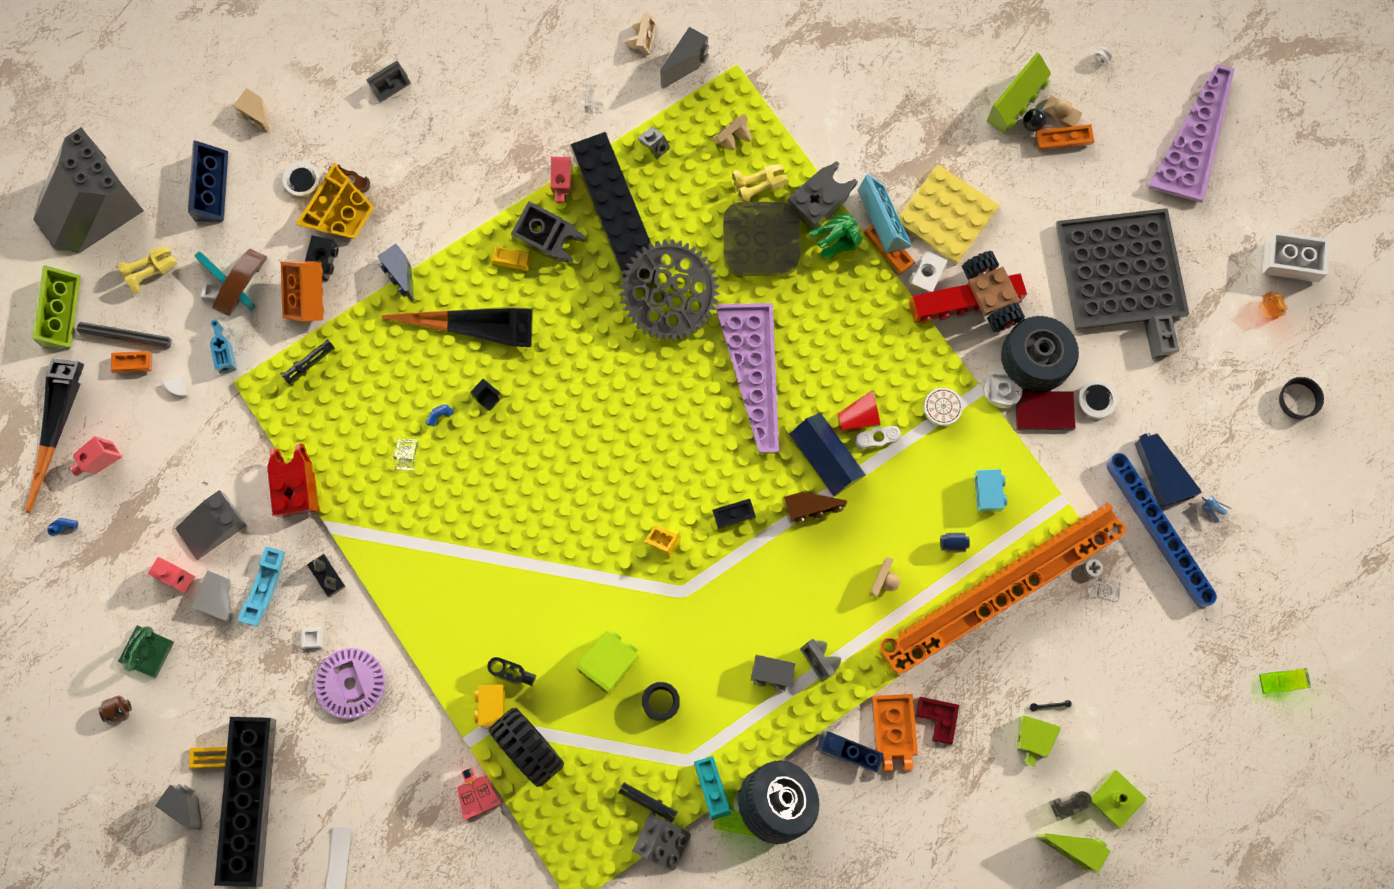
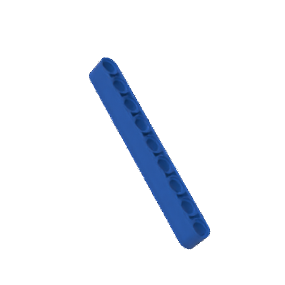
M1115 454L1108 460L1107 470L1195 605L1200 608L1214 604L1217 599L1215 590L1139 474L1124 454ZM1114 460L1121 463V468L1114 465ZM1124 477H1129L1132 480V484L1126 483ZM1135 493L1141 494L1143 501H1139ZM1147 509H1149V510H1151V511L1153 512V514H1154V517H1153V518H1151V517H1149V516L1147 515V513H1146V510H1147ZM1157 526H1161L1164 529V534L1158 532ZM1168 543L1174 544L1175 551L1169 549ZM1180 559L1186 562V568L1180 566ZM1191 576L1197 579V585L1191 583ZM1202 593L1208 596V602L1202 600Z

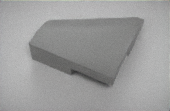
M207 570L191 608L230 623V580Z

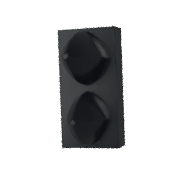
M325 554L307 564L327 597H332L346 587Z

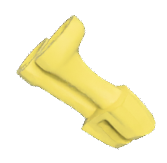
M766 166L763 171L750 176H742L738 170L732 171L735 190H738L737 194L742 204L748 203L750 197L768 189L771 192H775L788 184L787 176L781 175L784 173L783 166ZM765 180V182L758 184L756 186L750 188L745 187L750 184Z
M169 247L149 250V256L135 262H120L117 264L134 295L140 291L139 283L158 273L164 274L177 265V261L171 256L172 253ZM153 264L152 266H150V267H148V268H146V269H144V270H142V271H140V272H137V273H135V274H132L134 271H136V270H138V269H140V268H142V267H144V266Z

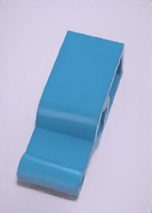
M212 320L211 326L214 328L215 336L210 341L214 367L220 374L237 370L232 345L222 333L224 328L217 320Z

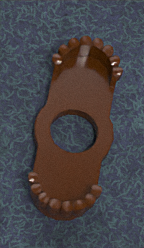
M338 164V168L345 176L353 175L355 177L353 185L361 193L367 192L370 189V180L367 176L365 178L359 176L355 171H348L341 168L340 164Z

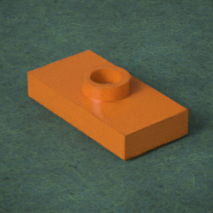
M152 352L111 353L112 373L152 371Z

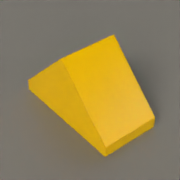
M655 525L644 542L670 558L680 544L681 537Z

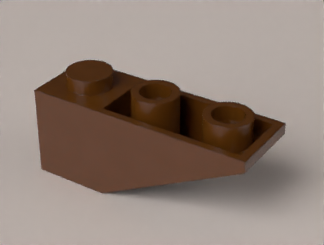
M802 491L785 496L783 504L789 523L795 522V524H800L809 517L817 519L825 516V513L830 511L832 513L843 511L847 505V500Z

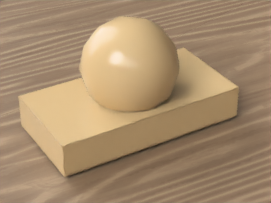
M1050 95L1042 108L1046 116L1066 127L1075 126L1082 115V112L1072 107L1070 101L1065 99L1059 100Z
M885 558L869 596L876 598L881 587L886 591L898 589L900 578L897 574L889 572L894 559Z

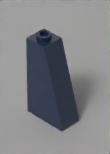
M1146 433L1139 436L1135 447L1160 508L1197 497L1202 493L1201 489L1158 433L1153 435Z

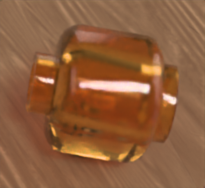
M1273 291L1262 295L1263 299L1259 302V307L1265 318L1275 320L1286 314L1285 311L1288 309V305L1280 292L1273 293Z

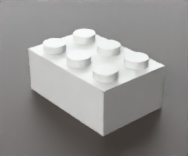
M1272 231L1265 239L1262 274L1320 282L1327 275L1330 239Z

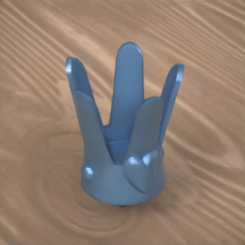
M1212 495L1208 500L1201 497L1206 501L1201 507L1210 513L1218 523L1219 518L1211 508L1224 515L1227 514V511L1219 504L1231 509V507L1218 502Z

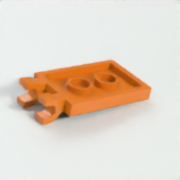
M913 694L872 696L876 751L884 753L883 772H892V760L902 759L903 771H912V756L918 755Z

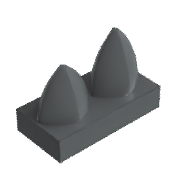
M812 639L803 645L800 650L820 681L824 682L836 673L840 666L841 658L836 656L825 657L827 643Z

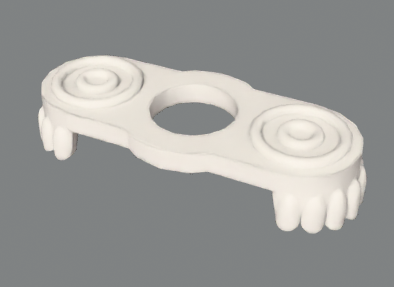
M896 426L876 427L870 431L858 434L855 438V443L858 448L865 450L871 446H883L889 442L896 443L901 438V433ZM875 432H882L884 440L881 442L875 441L873 434Z

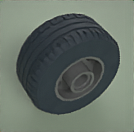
M1032 316L1021 320L1010 331L1002 345L1001 361L1006 374L1015 384L1033 392H1047L1062 385L1074 371L1078 363L1079 347L1071 330L1062 322L1048 316Z
M779 760L762 765L745 778L738 793L739 812L744 824L755 837L767 843L784 844L801 837L813 827L819 814L820 803L814 782L802 768L791 762Z

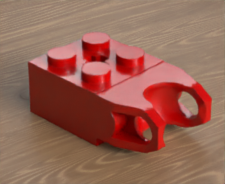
M296 444L293 459L287 464L284 462L280 450L272 448L267 466L272 516L283 518L318 512L315 473L313 472L312 462L307 455L305 445Z

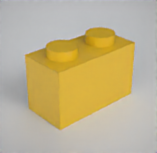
M479 685L478 690H475V703H478V711H475V723H478V727L490 728L505 714L504 685Z

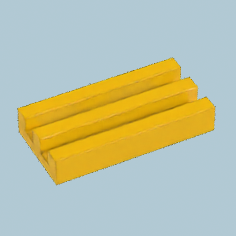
M227 747L190 748L189 769L225 768V763L194 764V761L226 760V755L194 756V752H227Z

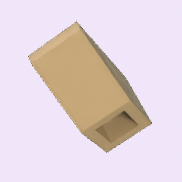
M246 88L233 105L237 111L236 114L243 120L248 119L251 121V124L260 130L262 128L268 132L270 127L266 105L260 96Z

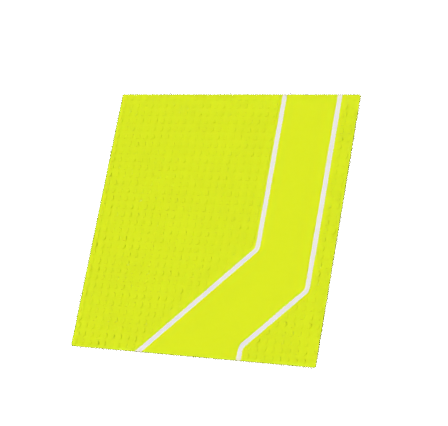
M734 65L611 143V146L651 244L655 247V241H659L662 245L665 239L668 245L672 239L675 241V245L678 241H682V247L689 243V249L694 246L696 247L695 253L702 251L701 258L708 257L705 262L706 264L712 263L709 270H716L712 277H718L714 284L719 285L718 288L714 289V291L719 292V295L714 296L718 302L712 303L715 308L716 304L773 303L779 453L759 454L716 310L709 311L713 316H706L708 323L701 322L702 329L696 326L697 333H693L690 330V337L683 333V339H679L676 335L674 341H672L670 335L667 341L664 340L663 335L658 340L656 333L653 337H649L650 331L643 334V327L636 329L638 323L631 324L633 317H626L629 310H622L626 304H622L620 301L625 298L619 296V293L624 292V289L619 288L620 285H624V282L620 280L622 277L577 165L573 167L571 194H566V203L555 202V193H552L549 182L412 268L414 301L411 302L407 296L403 297L397 289L399 287L398 284L394 286L390 282L234 381L235 387L274 447L280 450L286 464L293 459L296 444L305 445L307 455L312 462L313 472L315 473L319 506L318 515L560 889H599L643 858L632 852L652 811L618 794L624 782L657 801L659 799L662 800L663 804L678 811L672 824L684 829L708 812L694 761L711 756L714 757L726 798H728L741 788L742 782L754 770L771 761L782 760L901 676L894 674L879 652V645L884 639H898V633L901 630L905 632L906 627H911L914 622L918 623L920 618L931 614L935 609L938 611L941 605L944 606L948 601L951 602L954 597L958 598L967 589H971L982 580L984 581L988 576H991L1001 568L1004 569L1007 564L1012 563L1015 559L1017 560L1020 556H1023L1028 551L1030 552L1033 548L1081 519L998 408L987 400L982 387L931 321L926 324H921V322L914 323L909 306V300L912 297L911 293L877 248L864 235V231L857 223V226L860 229V236L863 237V240L856 250L843 251L828 260L822 258L820 253L823 249L818 246L817 242L824 240L825 237L829 236L830 232H824L814 238L811 237V230L787 208L788 198L815 175L818 170L738 65ZM745 114L748 118L746 123L750 130L751 141L741 140L732 133L735 140V150H727L720 144L715 145L711 138L738 116ZM651 127L661 132L670 146V149L658 159L654 158L651 150L642 145L638 139L639 136ZM766 166H783L784 173L781 175L787 176L788 184L775 192H771L768 189L750 197L748 203L742 204L737 194L738 190H735L732 171L738 170L742 176H750L763 171ZM765 180L750 184L745 187L750 188L756 186L758 184L765 182ZM528 201L563 218V220L571 223L578 232L586 236L584 242L568 240L562 246V249L573 258L574 262L572 265L566 262L553 261L512 240L511 233ZM841 205L821 226L834 219L835 215L851 214L844 205ZM538 226L537 229H536V228H533L535 232H538V231L541 230V228H540L539 226ZM839 239L833 241L824 248L832 246L833 244L837 243ZM495 246L532 253L528 271L491 264ZM664 254L662 256V263L669 265L671 259L668 255ZM682 259L680 262L682 269L686 270L689 267V262L686 259ZM673 267L672 269H663L671 272L672 277L674 274L680 273L675 270V267ZM663 273L658 275V282L660 284L666 282V276ZM683 278L677 279L676 285L678 288L684 287L685 281ZM652 280L650 283H646V286L649 287V292L655 288ZM700 282L695 284V290L698 293H701L703 290V285ZM671 286L666 287V288H660V289H664L665 291H667V292H668V295H669V293H674V292H676V291H673V290L670 288ZM636 288L634 294L640 299L643 297L644 292L641 288ZM689 289L687 292L683 293V295L686 296V300L689 297H692V294L689 293ZM659 292L653 295L656 303H660L662 300V295ZM675 296L672 299V305L678 307L681 304V300ZM697 301L691 303L692 311L695 312L699 309ZM667 304L661 307L650 305L651 307L660 308V310H663V314L669 311L679 313L678 311L670 310L669 308H667ZM514 306L533 308L532 347L504 345L453 332L384 319L381 316L387 314ZM651 311L649 314V319L652 322L658 319L656 311ZM670 315L668 317V324L674 326L677 321L676 317ZM328 339L335 349L307 370L306 376L300 377L291 387L280 373H285L293 366L294 362H300ZM323 350L320 351L317 355H315L312 359H310V361H312V360H313L314 358H316L319 354H321V353L323 352ZM482 379H485L502 395V399L491 411L485 409L470 394ZM948 388L960 396L963 410L960 418L954 424L940 426L931 423L924 413V402L927 395L935 389ZM873 391L879 413L880 426L841 433L838 413ZM447 404L453 409L450 417H445L444 415L439 417L434 427L425 423L434 408ZM818 413L823 415L866 474L865 477L833 497L789 436V433L806 418ZM896 426L901 433V438L896 443L889 442L883 446H871L865 450L858 448L855 443V438L858 434L870 431L876 427ZM875 432L873 439L881 442L884 440V435L882 432ZM1001 469V474L1005 476L1003 494L1007 496V505L1004 506L1001 512L977 513L974 474L977 470ZM803 491L847 500V505L841 512L832 513L830 511L821 518L814 519L809 517L806 518L805 522L795 524V522L789 523L783 498ZM746 499L751 500L756 515L755 519L722 529L717 528L712 509ZM655 525L681 537L680 544L670 558L644 542ZM945 533H965L966 537L970 539V547L966 548V552L946 553V551H941L940 536L945 535ZM885 558L894 559L889 572L897 574L900 578L898 589L886 591L881 587L876 598L869 596ZM1029 577L1030 584L1036 581L1035 578ZM1012 588L1014 595L1020 592L1018 588ZM996 598L998 606L1004 603L1002 598ZM979 609V614L982 617L988 614L986 609ZM606 630L609 633L614 631L621 636L622 639L620 641L625 645L628 643L638 649L636 653L639 655V658L611 695H608L576 669V665ZM812 639L827 643L825 657L836 656L841 658V663L836 673L824 682L820 681L800 650L803 645ZM931 641V643L925 647L926 651L933 646L936 647L938 643L936 641ZM884 644L886 652L892 653L894 651L892 644ZM914 649L912 650V656L915 659H921V652ZM760 655L795 663L790 689L786 688L785 691L773 689V685L766 684V687L754 685V681H750L755 656ZM494 657H499L519 664L525 671L537 675L534 685L530 686L524 683L513 684L494 677L488 671V662ZM907 658L900 663L897 661L895 666L896 668H902L909 661ZM500 662L495 663L492 667L493 672H500L503 664ZM519 669L516 672L507 670L508 673L514 676V679L517 676H521ZM656 682L671 684L677 690L680 697V707L677 713L666 721H655L649 718L642 707V696L645 689ZM479 685H504L505 713L511 708H517L563 760V768L543 786L536 787L520 771L493 739L489 732L490 728H480L478 723H475V711H478V703H475V690H478ZM657 690L651 694L649 705L654 712L663 714L671 709L673 699L669 692Z

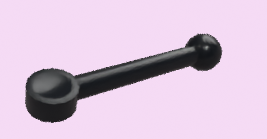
M1065 700L1060 703L1041 705L1032 703L1030 710L1036 711L1037 709L1061 706L1069 708L1072 706V702Z

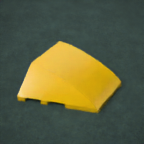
M334 162L295 225L356 239L372 213L374 206L351 183L350 179L344 175Z

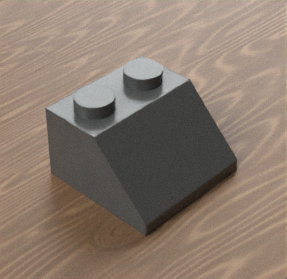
M169 785L155 807L187 829L200 830L202 828L199 799L193 794L195 791L187 785Z

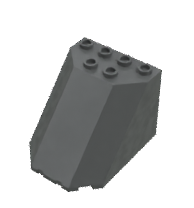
M82 127L64 138L39 195L33 218L46 239L49 240L53 249L71 250L77 253L83 252L144 211L105 160L106 156Z

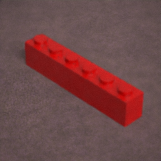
M1021 273L1009 275L1008 277L1020 299L1018 303H1021L1027 295ZM969 284L913 295L909 300L914 323L921 322V324H926L937 318L945 320L956 314L957 316H964L970 311L982 312Z

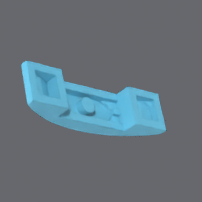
M265 546L259 562L260 569L249 598L243 604L238 622L258 627L278 582L285 556L284 551Z

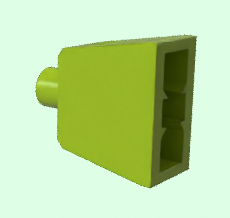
M1025 715L1021 716L1018 726L1017 750L1026 752L1023 764L1035 767L1038 756L1042 758L1048 757L1061 727Z

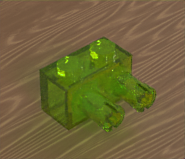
M724 788L731 815L715 819L713 829L754 837V834L744 824L740 812H736L733 809L737 791L731 790V795L729 796L730 789Z

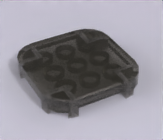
M738 202L729 206L723 219V261L728 271L738 278L743 276H780V278H785L794 272L798 267L800 257L799 217L795 208L784 202Z

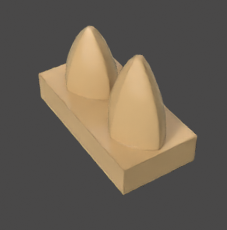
M643 13L642 19L632 25V28L639 34L625 42L628 47L640 50L643 55H650L657 24L650 13Z
M745 114L738 116L711 138L715 145L720 144L727 150H735V140L732 133L741 140L750 142L751 134L746 123L748 118Z

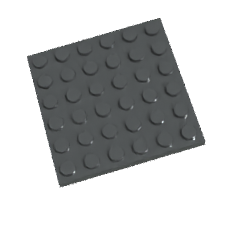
M1168 208L1056 222L1075 330L1146 322L1153 316L1172 315V318L1188 317L1189 309Z

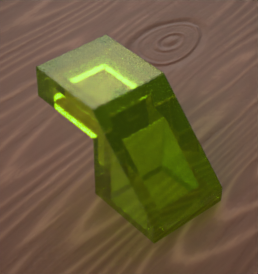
M1308 668L1259 674L1263 694L1311 688Z

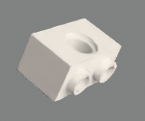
M926 251L925 256H920L916 264L919 267L917 273L912 272L908 281L911 283L909 290L918 294L934 291L947 260ZM927 271L931 274V276L926 277L922 274V272Z

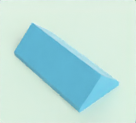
M870 174L865 175L857 191L885 253L912 247L884 184Z

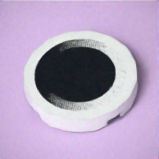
M298 161L286 168L282 181L290 195L306 198L318 190L321 177L313 164L306 161Z
M1091 381L1085 384L1079 391L1077 402L1078 407L1087 417L1103 419L1115 409L1117 397L1113 388L1107 383Z

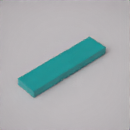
M198 251L194 255L195 258L223 284L227 276L201 251ZM243 292L239 297V301L252 311L255 308V304Z

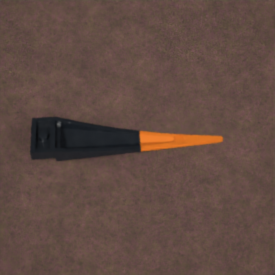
M514 306L387 314L381 316L384 319L453 332L504 345L532 347L533 308Z
M52 358L45 379L44 412L40 444L25 509L28 513L33 508L81 385L78 381L84 364L79 361Z

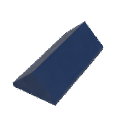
M196 140L193 141L188 213L195 222L224 221L228 151Z
M821 413L806 418L789 433L791 439L833 497L866 476Z

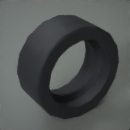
M656 682L645 689L642 696V707L649 718L655 721H666L677 713L680 707V697L677 690L671 684ZM657 690L669 692L673 699L671 709L663 714L654 712L649 705L651 694Z

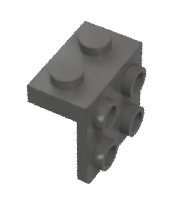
M650 813L632 852L674 871L691 834Z

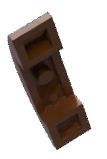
M248 249L227 276L212 308L227 316H231L239 303V297L255 272H259L267 256Z

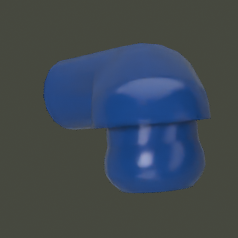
M447 404L440 405L431 411L425 423L434 427L439 417L443 415L450 417L453 409Z
M58 518L49 525L47 533L55 536L65 529L77 530L78 521Z

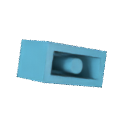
M1001 469L977 470L974 474L977 513L1001 512L1004 506L1007 505V496L1003 494L1005 476L1001 474Z

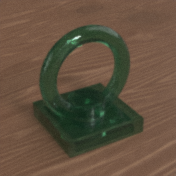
M136 625L118 662L123 664L126 671L138 670L156 678L174 641L154 633L153 628L150 626L140 627Z

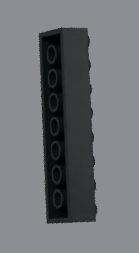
M605 131L570 145L572 155L620 275L623 278L626 275L622 273V270H629L625 264H632L630 257L637 258L636 251L642 254V247L649 250L648 244L651 242ZM645 269L639 271L640 278L648 276V272Z
M230 717L214 886L262 887L276 719L266 717Z

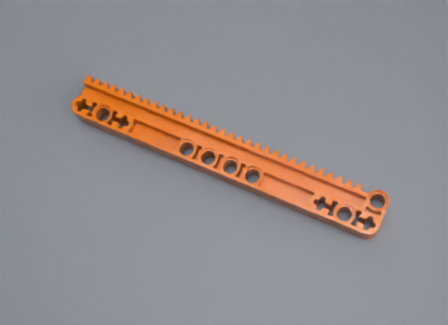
M1105 503L1102 507L1100 506L1089 515L1079 519L1076 523L1047 539L1030 552L1028 551L1017 560L1015 559L1012 563L1007 564L1004 569L1001 568L991 576H988L984 581L982 580L971 589H967L958 598L954 597L951 602L948 601L944 606L941 605L938 611L935 609L931 614L920 618L918 623L914 622L911 627H906L905 632L901 630L898 633V639H884L879 645L881 656L894 674L902 675L1118 540L1126 532L1125 524L1117 519L1112 511V505ZM1116 528L1117 532L1111 534L1110 536L1107 534L1109 531ZM1095 536L1101 538L1102 545H1098L1095 542ZM1088 545V550H1086L1084 553L1079 552L1080 549H1083ZM1029 577L1037 580V586H1032L1029 583ZM1013 587H1016L1021 591V595L1019 597L1013 594ZM996 598L1004 600V607L996 604ZM980 608L987 610V617H982L979 614ZM931 641H936L938 643L936 647L933 646L926 651L925 647L928 646L931 643ZM885 643L893 645L894 651L892 653L885 651ZM912 650H919L921 652V659H915L912 656ZM907 658L909 662L905 663L902 668H896L897 661L900 663Z

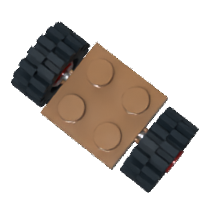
M990 250L973 256L972 259H968L967 262L963 263L962 269L969 280L968 284L983 315L990 314L987 320L993 332L996 333L1015 326L1025 316L1018 303L1020 299L1004 267L998 268L999 263L993 251Z

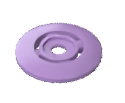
M347 648L332 653L322 662L315 677V693L319 703L327 712L343 719H355L371 712L381 701L386 685L385 673L379 661L370 653L357 648ZM344 665H354L353 668H344L339 673H336V671ZM352 677L356 680V686L348 690L345 688L344 683L347 678ZM363 694L365 695L363 699L351 704H347L348 700H355L361 697Z

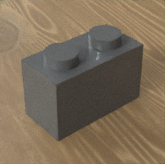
M756 655L750 681H754L756 686L766 687V684L773 685L775 690L785 691L786 688L790 689L795 663Z

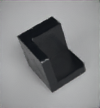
M482 379L470 392L472 398L488 411H491L502 399L501 393L485 379Z

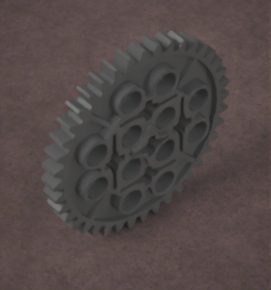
M666 239L663 240L662 245L659 241H655V247L649 243V250L642 247V254L636 251L637 258L630 257L632 264H625L629 270H622V273L626 275V277L620 278L624 285L619 286V288L624 289V292L619 293V296L625 298L620 303L626 304L622 310H629L626 317H633L631 324L638 323L636 329L643 327V334L650 331L649 337H653L655 333L658 340L663 335L665 341L668 340L669 335L672 341L676 339V335L679 339H683V333L690 337V330L693 333H697L696 326L702 329L701 322L708 323L706 316H713L709 311L716 310L712 303L718 302L714 296L719 295V292L714 291L715 288L719 287L718 284H714L718 277H712L716 270H709L712 263H705L708 257L701 258L702 251L695 253L696 247L694 246L689 249V243H686L683 247L682 241H678L675 245L673 239L669 245ZM664 254L668 255L671 259L669 265L662 263V256ZM682 259H686L689 262V267L686 270L680 266ZM673 267H675V270L680 273L674 274L672 277L671 272L663 269H672ZM641 269H645L648 272V277L645 280L639 277ZM660 273L666 276L664 284H660L657 280ZM678 278L684 279L685 285L683 288L677 287L676 281ZM652 280L655 288L649 292V287L646 286V283H650ZM697 282H700L703 285V290L701 293H698L695 290V284ZM671 286L670 288H671L673 291H676V292H674V293H669V295H668V292H667V291H665L664 289H660V288H666V287ZM636 288H641L644 292L643 297L640 299L634 294ZM689 289V293L692 294V297H689L686 300V296L683 295V293L687 292ZM656 292L662 295L660 303H656L653 299V295ZM675 296L681 300V304L678 307L672 305V299ZM693 301H697L699 304V309L695 312L690 307ZM667 304V308H669L670 310L678 311L679 313L669 311L663 314V310H660V308L651 307L650 305L661 307ZM651 311H656L658 314V319L655 322L649 319ZM670 315L676 317L677 321L674 326L668 324V317Z

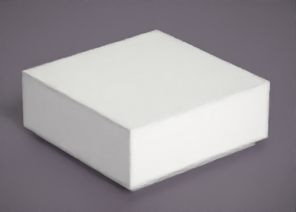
M301 628V648H323V628Z

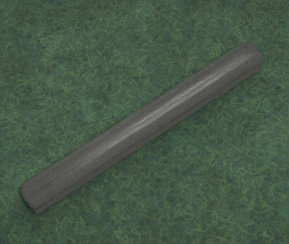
M79 322L77 326V331L83 334L170 348L172 339L167 336Z

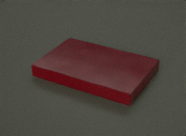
M1023 391L1021 399L1015 405L1016 430L1076 429L1074 391Z

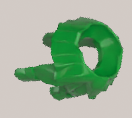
M835 215V218L825 225L810 231V236L813 238L824 232H830L829 236L825 237L824 240L817 242L818 246L823 249L820 254L825 260L832 259L836 254L843 251L856 250L863 240V237L860 236L857 222L851 215ZM839 239L837 243L833 244V245L830 246V247L824 248V247H826L828 244H830V243H832L833 241Z

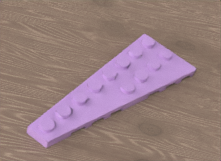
M773 303L716 304L717 315L759 454L779 453Z

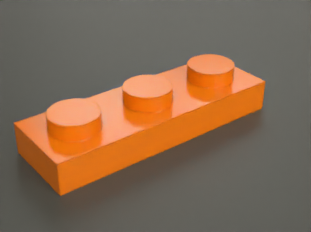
M1091 124L1045 129L1035 133L1038 151L1091 145L1094 143Z
M873 225L864 231V235L899 275L915 264V261L905 249L885 253Z

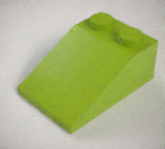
M1048 833L1037 834L1036 836L1037 839L1087 872L1098 873L1111 852L1106 848L1107 844L1098 838L1094 840L1092 838Z

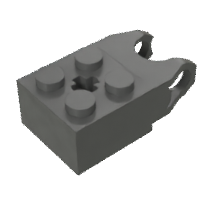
M837 161L821 168L788 198L787 208L810 230L817 229L847 201L851 191L858 184L856 179L846 183H838L834 180V173L840 164Z
M528 201L511 233L512 240L553 261L566 262L571 265L574 262L573 258L562 249L563 244L568 240L584 242L586 236L578 232L571 223ZM538 226H539V227L541 228V230L538 231V232H535L533 228H536V229H537Z

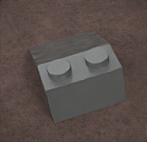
M691 27L687 29L660 70L662 88H666L699 69L702 63H706L709 58L708 37Z
M218 490L198 505L175 529L196 560H199L247 525L228 497Z

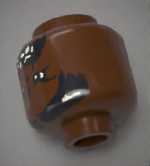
M120 695L104 700L101 707H99L101 720L109 725L127 720L129 712L132 711L130 701L128 699L125 700Z

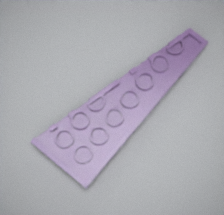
M1219 64L1215 66L1153 176L1148 189L1199 203L1203 202L1233 79L1234 68Z

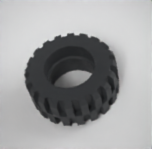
M511 708L490 726L489 732L493 739L536 787L543 786L563 768L564 762L517 708Z

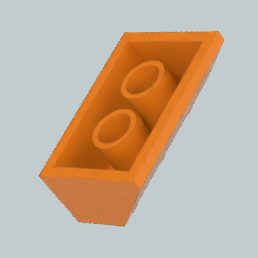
M280 261L282 318L302 322L323 320V269L321 262Z

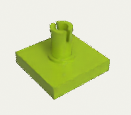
M1114 770L1088 800L1118 829H1121L1147 798L1123 775Z

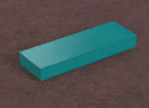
M711 756L694 761L711 820L731 815L714 757Z

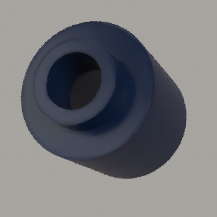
M945 533V535L940 536L941 551H946V553L966 552V548L970 547V539L966 537L965 533Z

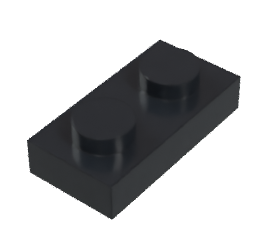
M750 499L712 509L718 529L756 518Z

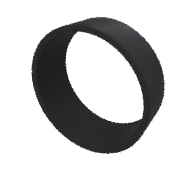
M1295 377L1289 380L1281 390L1279 404L1288 416L1295 419H1305L1316 415L1322 409L1324 394L1321 387L1314 380L1307 377ZM1300 384L1312 391L1315 397V407L1309 415L1295 414L1287 407L1284 401V390L1286 387Z

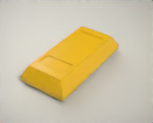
M495 246L491 264L528 271L532 253Z

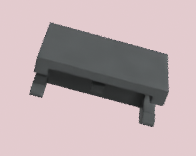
M398 60L366 79L369 88L380 103L411 84L407 77L408 75Z
M1172 315L1153 316L1145 322L1152 359H1157L1162 355L1169 357L1179 352Z

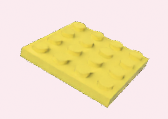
M937 164L900 214L899 219L907 232L957 265L1000 205Z

